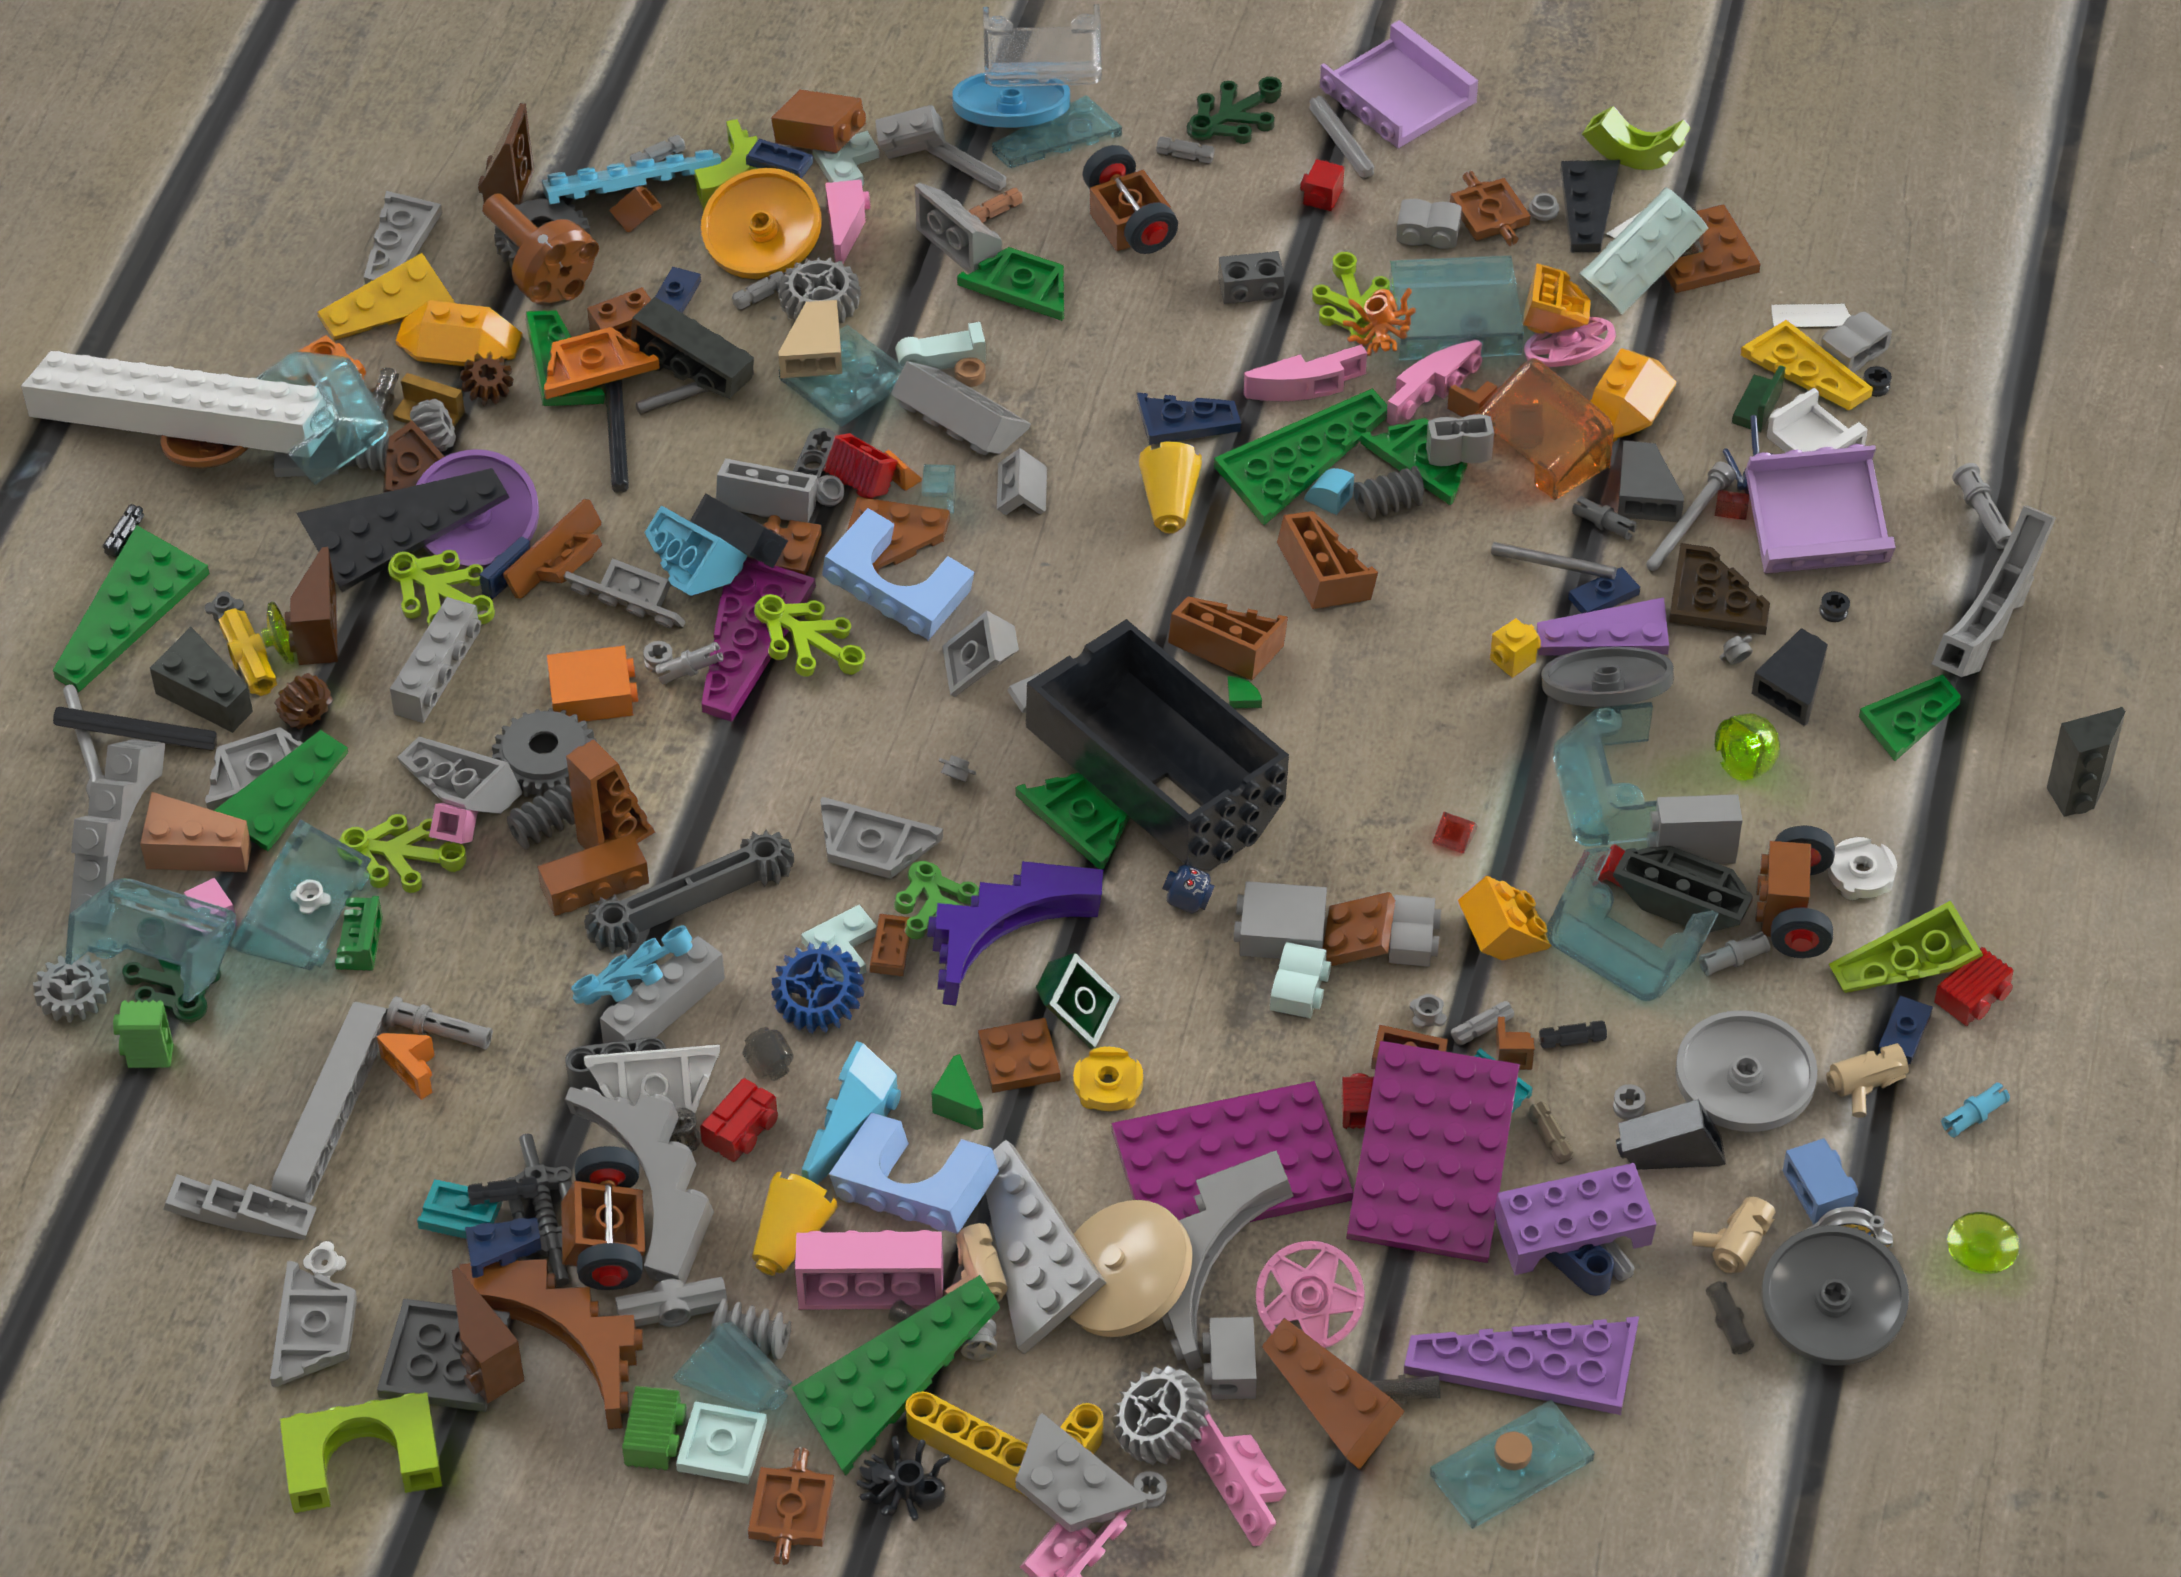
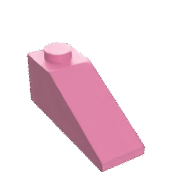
M861 180L825 183L835 263L838 261L845 262L865 224V210L870 209L869 191L863 192Z

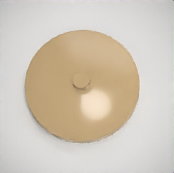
M1144 1200L1116 1203L1100 1210L1086 1220L1077 1229L1074 1236L1106 1284L1069 1316L1084 1330L1103 1337L1130 1335L1149 1327L1162 1318L1181 1296L1191 1272L1192 1246L1188 1233L1180 1221L1166 1208Z

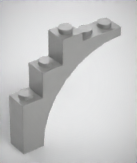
M2027 505L2023 506L2013 532L1989 579L1963 618L1943 635L1932 665L1960 677L1981 670L1992 641L2002 638L2013 609L2022 607L2034 580L2033 573L2056 517Z
M132 739L108 745L104 779L91 782L88 815L74 819L71 853H75L69 918L100 923L106 921L109 895L120 846L136 804L147 787L154 780L162 776L165 743Z
M570 1087L565 1098L570 1112L598 1124L616 1136L637 1156L641 1167L646 1173L651 1187L654 1210L652 1240L644 1264L649 1278L659 1282L667 1279H678L685 1284L714 1211L704 1193L694 1189H688L685 1192L696 1167V1162L691 1150L686 1145L675 1141L669 1143L679 1118L674 1103L669 1098L660 1094H653L652 1097L640 1094L635 1106L630 1100L622 1097H615V1099L603 1097L601 1093L592 1088L583 1087L580 1090Z
M1277 1150L1196 1180L1200 1194L1194 1196L1200 1213L1179 1220L1186 1229L1192 1246L1191 1272L1181 1296L1162 1319L1166 1330L1174 1328L1177 1338L1170 1340L1177 1360L1185 1358L1190 1371L1203 1366L1197 1342V1312L1201 1291L1212 1265L1226 1244L1247 1223L1268 1208L1293 1197Z

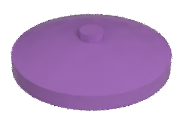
M478 449L459 451L435 462L424 472L416 485L493 468L510 498L425 545L423 548L431 556L441 554L445 550L456 551L460 560L458 569H466L472 564L481 565L485 569L497 555L502 554L521 536L531 541L539 520V503L535 486L526 471L515 461L500 453ZM449 558L445 563H452L455 559Z

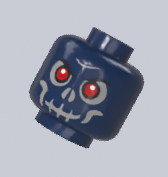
M1184 864L1177 869L1176 873L1169 871L1162 889L1168 891L1166 901L1169 905L1194 914L1199 909L1205 910L1215 885L1210 884L1211 877L1208 873Z

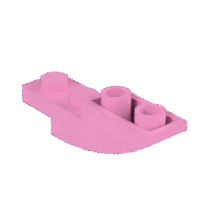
M1474 340L1447 347L1423 358L1396 378V394L1388 400L1387 423L1392 426L1401 424L1406 419L1412 418L1416 409L1424 402L1430 401L1434 394L1444 399L1453 384L1460 387L1463 380L1469 374L1475 373L1481 366L1482 342Z
M1361 344L1309 362H1305L1301 355H1297L1244 372V396L1247 399L1262 401H1298L1343 392L1344 381L1366 374L1367 352Z

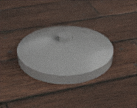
M1736 1010L1710 1016L1696 1024L1685 1035L1678 1050L1675 1073L1679 1090L1686 1102L1699 1099L1714 1124L1736 1131L1758 1132L1783 1126L1797 1118L1806 1109L1815 1091L1817 1062L1805 1038L1786 1022L1760 1012Z

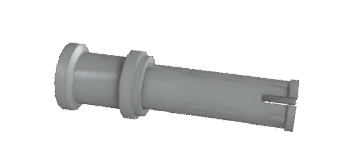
M1964 464L1955 470L1952 479L1963 490V498L1966 504L1973 506L1996 548L2004 549L2012 533L1992 501V490L1989 484L1984 483L1979 475L1980 469L1977 464Z
M397 996L392 999L386 1015L387 1026L394 1027L399 1025L413 1029L414 1034L418 1035L429 1032L475 1045L485 1050L489 1047L493 1035L492 1028H486L434 1013L428 1005L422 1004L419 1007L405 1003L402 998Z

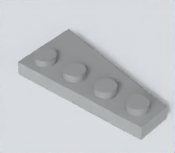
M386 191L384 208L381 209L379 217L380 224L374 236V247L370 251L364 274L365 285L417 255L442 214L441 204Z

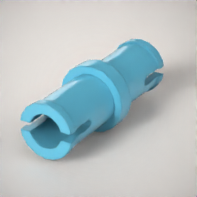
M1996 1082L1977 1097L1970 1096L1964 1101L1962 1107L1942 1118L1941 1123L1944 1130L1946 1131L1952 1127L1953 1129L1948 1134L1951 1137H1956L1974 1123H1982L1988 1118L1989 1113L2010 1101L2008 1091L2005 1089L1999 1093L2003 1085Z

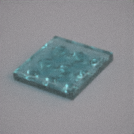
M849 325L839 330L842 374L780 378L779 370V379L841 427L890 395L904 368Z

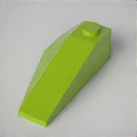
M1950 900L1829 963V967L1844 993L1952 972L1983 956Z

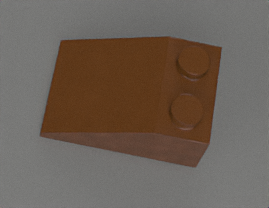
M519 104L499 139L493 155L488 156L485 176L481 175L478 184V191L483 194L484 203L490 196L499 193L506 197L513 205L522 204L534 172L526 104Z
M329 547L321 548L290 597V611L285 612L286 631L293 632L289 633L291 653H297L299 665L338 662L337 590Z
M457 1267L452 1270V1278L463 1350L460 1360L467 1373L464 1375V1381L474 1395L479 1393L488 1404L525 1381L519 1343Z

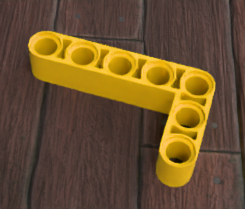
M917 1392L908 1398L906 1402L907 1430L910 1435L918 1440H925L927 1445L944 1454H949L950 1457L1024 1495L1016 1488V1477L1020 1466L1014 1467L1011 1465L1022 1463L1028 1446L1027 1443L931 1393ZM1091 1403L1077 1405L1060 1428L1092 1454H1095L1103 1441V1413L1098 1406ZM920 1414L928 1415L926 1417H918ZM1083 1426H1092V1428H1082V1427H1083ZM950 1431H959L958 1433H948ZM989 1447L990 1449H988V1450H981V1449H979V1448Z

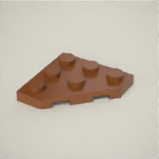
M1722 204L1696 211L1706 223L1708 229L1664 274L1675 293H1680L1759 273L1761 263L1729 211Z
M857 497L847 531L867 508L894 523L890 545L872 564L877 574H879L878 569L890 563L897 565L917 555L916 550L928 544L935 546L943 542L950 521V510Z

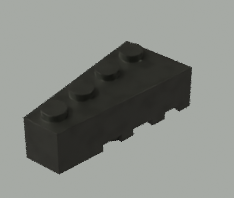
M654 297L632 317L630 339L639 345L642 353L649 357L652 354L658 357L659 369L656 370L660 371L662 368L673 371L674 377L683 381L687 378L693 379L698 387L728 399L734 396L752 378L753 356L728 342L721 335L715 334L702 326L696 320L679 312L672 305Z

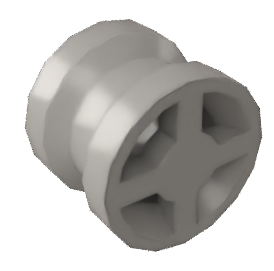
M990 1319L972 1339L966 1340L961 1345V1353L964 1357L974 1361H982L995 1356L997 1353V1342L993 1337L996 1335L997 1327L994 1320Z

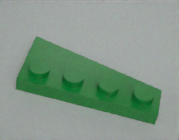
M557 310L526 311L525 321L542 406L604 404L605 394L597 386L549 399L545 398L544 384L548 376L547 368L551 360L552 342L571 338L572 336Z
M320 730L213 811L245 820L250 840L268 852L348 754V747Z

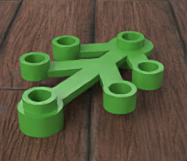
M918 861L910 866L908 871L910 885L906 891H901L896 895L894 908L901 914H910L914 910L917 897L921 892L926 894L928 900L917 916L910 917L907 920L905 933L909 938L921 939L925 935L929 916H936L937 903L961 905L942 896L940 890L956 896L961 903L970 904L971 895L978 896L979 888L975 883L969 881L958 884L943 877L941 870L935 864L927 861Z

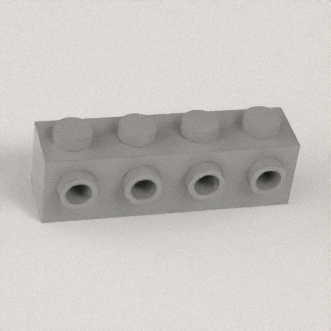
M449 597L445 599L390 687L394 715L421 723L425 722L480 632L481 621L478 620L476 605Z
M695 937L691 941L693 947L687 953L681 956L674 955L666 963L658 966L663 973L660 980L651 985H645L642 982L639 985L633 986V992L630 996L604 1011L600 1017L603 1043L656 1038L725 979L722 953L701 937Z

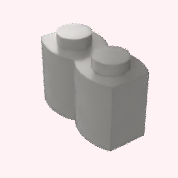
M1421 199L1402 200L1397 222V241L1417 246L1428 244L1442 249L1456 247L1461 225L1462 207L1451 202L1430 203Z
M1864 311L1855 316H1849L1843 325L1828 330L1822 337L1821 344L1824 350L1854 373L1863 367L1867 361L1875 359L1888 349L1892 331Z
M1475 414L1460 419L1439 417L1428 421L1426 450L1429 464L1449 466L1460 461L1465 463H1482L1491 460L1494 440L1491 417Z
M1394 895L1396 901L1391 930L1389 963L1430 967L1431 956H1438L1439 936L1432 935L1433 929L1440 930L1441 909H1435V898Z

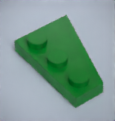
M1942 674L1860 708L1859 718L1892 759L1896 761L1960 704L1961 695Z

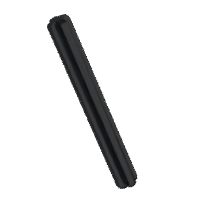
M622 379L605 383L612 490L616 493L620 491L626 492L629 488Z
M60 706L56 707L53 715L54 725L206 750H214L217 743V733L212 730Z

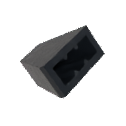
M706 493L690 520L692 523L718 536L730 545L771 568H774L789 541Z
M1801 628L1755 672L1752 694L1801 725L1806 726L1810 719L1823 672L1828 644L1818 636L1812 635Z
M1699 1099L1618 1123L1620 1138H1616L1618 1152L1622 1159L1627 1158L1630 1164L1634 1163L1637 1170L1713 1167L1726 1164L1722 1136Z

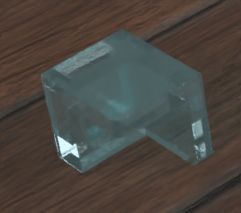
M924 464L922 496L947 497V510H950V513H954L955 465Z

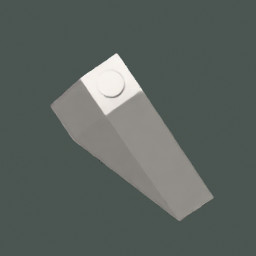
M420 736L397 757L399 762L440 800L459 808L501 814L523 793L508 762Z

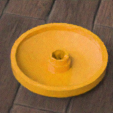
M775 168L752 169L730 178L712 194L702 214L701 234L709 255L726 272L747 279L770 278L771 274L778 271L785 273L787 269H793L795 262L801 263L809 255L820 234L821 211L811 188L795 174Z

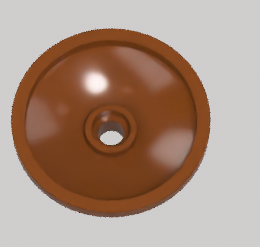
M161 436V447L164 455L172 462L188 468L203 469L221 466L237 459L248 450V447Z

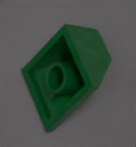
M1076 953L1048 962L1035 987L1044 1005L1090 1049L1096 1048L1121 997Z

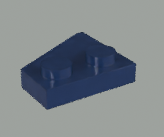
M517 1218L509 1222L481 1223L476 1226L465 1227L472 1278L483 1276V1267L499 1261L501 1266H505L515 1262L519 1257L528 1256L542 1250L537 1218Z

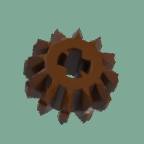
M491 351L487 353L484 359L479 353L474 356V361L467 359L464 365L466 370L461 371L460 379L464 381L462 383L463 392H470L469 398L471 401L478 397L481 398L483 406L486 405L487 399H491L493 403L497 404L499 403L500 396L506 398L509 395L508 387L513 386L514 380L509 376L512 372L511 365H503V356L496 360L492 359Z
M306 673L302 677L297 675L291 683H287V686L278 692L280 697L274 703L277 707L276 711L280 714L279 717L291 727H296L298 730L305 726L310 727L317 719L321 720L320 716L323 713L328 712L327 706L333 700L330 696L331 691L327 688L328 686L316 675L312 676L310 673Z

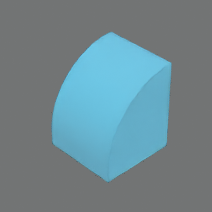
M1338 468L1325 471L1306 493L1304 500L1337 515L1353 497L1354 474Z

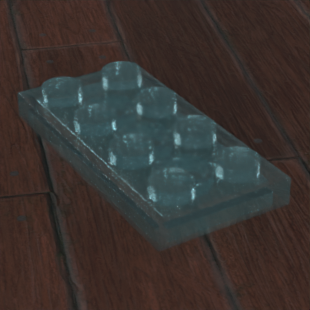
M1551 1399L1431 1466L1430 1476L1473 1529L1594 1461L1595 1452ZM1519 1432L1529 1438L1532 1443V1457L1530 1463L1525 1468L1508 1470L1497 1463L1494 1455L1495 1444L1502 1434Z

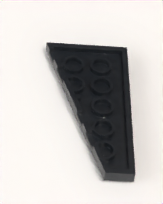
M493 468L302 511L296 514L318 552L322 547H329L334 579L343 593L387 568L395 554L399 552L413 553L510 497Z

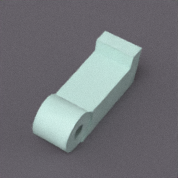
M980 322L968 324V331L921 339L906 337L900 340L895 348L901 370H903L906 361L936 367L940 370L955 368L958 361L969 357L977 358L986 363L985 339Z

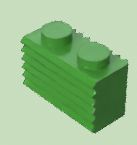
M124 1000L121 1003L120 1014L114 1015L113 1030L115 1035H120L119 1054L120 1056H126L128 1068L170 1067L174 1043L163 1002L161 1000L158 1002L154 1000L148 1002L145 1000L142 1003L138 1000L135 1003L131 1000L128 1003Z
M635 1386L622 1445L624 1464L626 1466L632 1465L634 1467L640 1466L642 1468L667 1470L671 1457L678 1456L680 1435H676L677 1425L684 1426L687 1409L686 1404L681 1403L679 1390Z

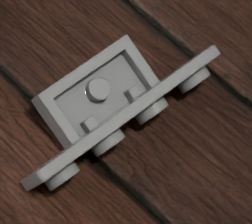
M613 558L601 584L568 571L564 575V578L571 584L570 589L580 595L588 596L589 592L598 595V600L609 606L616 607L617 603L626 606V611L641 618H644L645 614L653 616L656 623L670 629L673 624L683 628L686 623L679 614L661 607L671 586L670 581L661 576Z

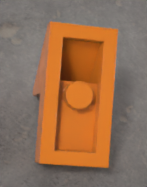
M382 1033L378 1035L377 1040L381 1058L421 1100L432 1093L430 1082L432 1072L426 1062L435 1055L432 1038L427 1035Z

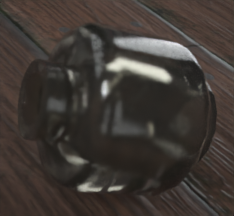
M763 1027L754 1031L745 1039L746 1045L742 1050V1054L756 1078H770L772 1081H776L790 1071L788 1066L792 1063L794 1054L780 1031L769 1030L768 1027Z

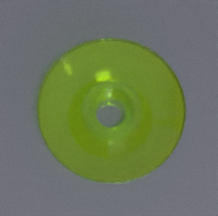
M273 601L269 602L266 611L267 627L261 629L263 641L267 648L274 646L277 653L287 664H293L294 654L290 651L289 632L286 631L284 618L276 603Z
M1972 1212L1959 1217L1953 1222L1947 1235V1247L1954 1260L1962 1267L1981 1274H1993L2007 1269L2015 1262L2020 1249L2019 1237L2012 1225L2005 1219L1987 1212Z

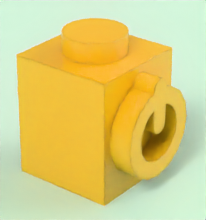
M1515 618L1492 634L1490 660L1512 678L1536 662L1537 649L1541 646V640L1532 624H1523Z

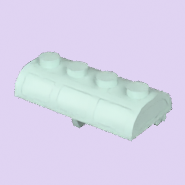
M1665 187L1579 273V276L1622 315L1708 229V226L1687 203L1672 190Z

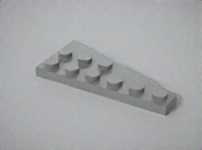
M1005 1140L993 1150L999 1172L986 1190V1196L999 1260L1008 1287L1006 1295L1017 1348L1026 1354L1104 1286L1106 1282L1020 1154L1009 1141Z

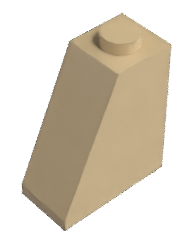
M837 300L805 303L779 350L780 378L842 374Z

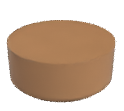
M969 357L961 359L956 363L955 379L968 387L978 386L985 380V365L981 360Z
M1504 1433L1496 1441L1495 1459L1505 1469H1523L1531 1461L1532 1443L1522 1433Z

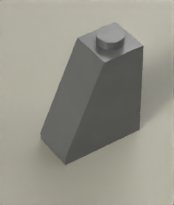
M1623 441L1618 514L1632 519L1678 522L1682 517L1684 495L1656 444Z

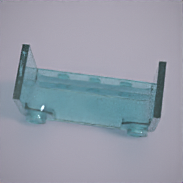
M294 352L288 354L284 359L256 377L259 380L314 386L318 388L327 404L317 410L311 418L310 428L314 434L288 451L290 457L314 485L380 441L388 432L389 424L359 370L346 356Z
M1652 702L1597 708L1555 742L1553 760L1572 835L1579 844L1598 846L1647 840V833L1653 832L1650 829V811H1656L1657 800L1645 802L1642 791L1634 784H1613L1603 746L1649 741L1653 710Z
M1607 846L1586 849L1546 928L1548 931L1546 932L1547 939L1558 950L1643 1001L1658 999L1695 961L1718 913L1712 910L1692 914L1683 933H1675L1669 936L1661 949L1608 917L1614 903L1613 892L1609 886L1597 878L1612 849Z
M127 878L116 879L69 914L65 963L72 965L87 952L94 953L97 957L104 959L113 958L125 949L139 952L182 966L180 975L184 981L182 1000L190 1002L215 980L235 930L236 914L227 908Z

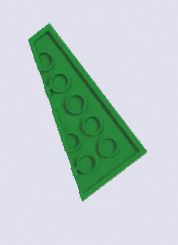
M136 525L53 668L54 678L65 685H74L79 693L210 574L208 565Z
M978 1275L792 1387L795 1396L845 1477L854 1468L853 1463L865 1450L868 1452L877 1443L876 1438L889 1424H894L906 1411L908 1398L912 1394L923 1392L932 1383L931 1378L942 1366L946 1367L955 1358L953 1354L966 1340L972 1339L1000 1309L998 1301L981 1275Z

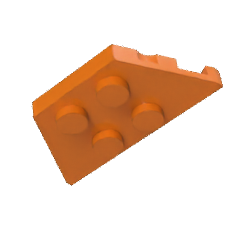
M612 327L552 342L551 360L548 363V376L544 384V395L546 399L653 371L659 369V359L654 354L649 357L642 353L637 343L631 339L624 338L620 332Z

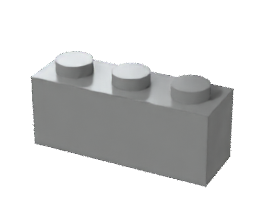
M731 459L724 460L717 474L716 499L737 511L756 514L763 518L777 515L789 522L790 520L808 523L816 508L817 476Z

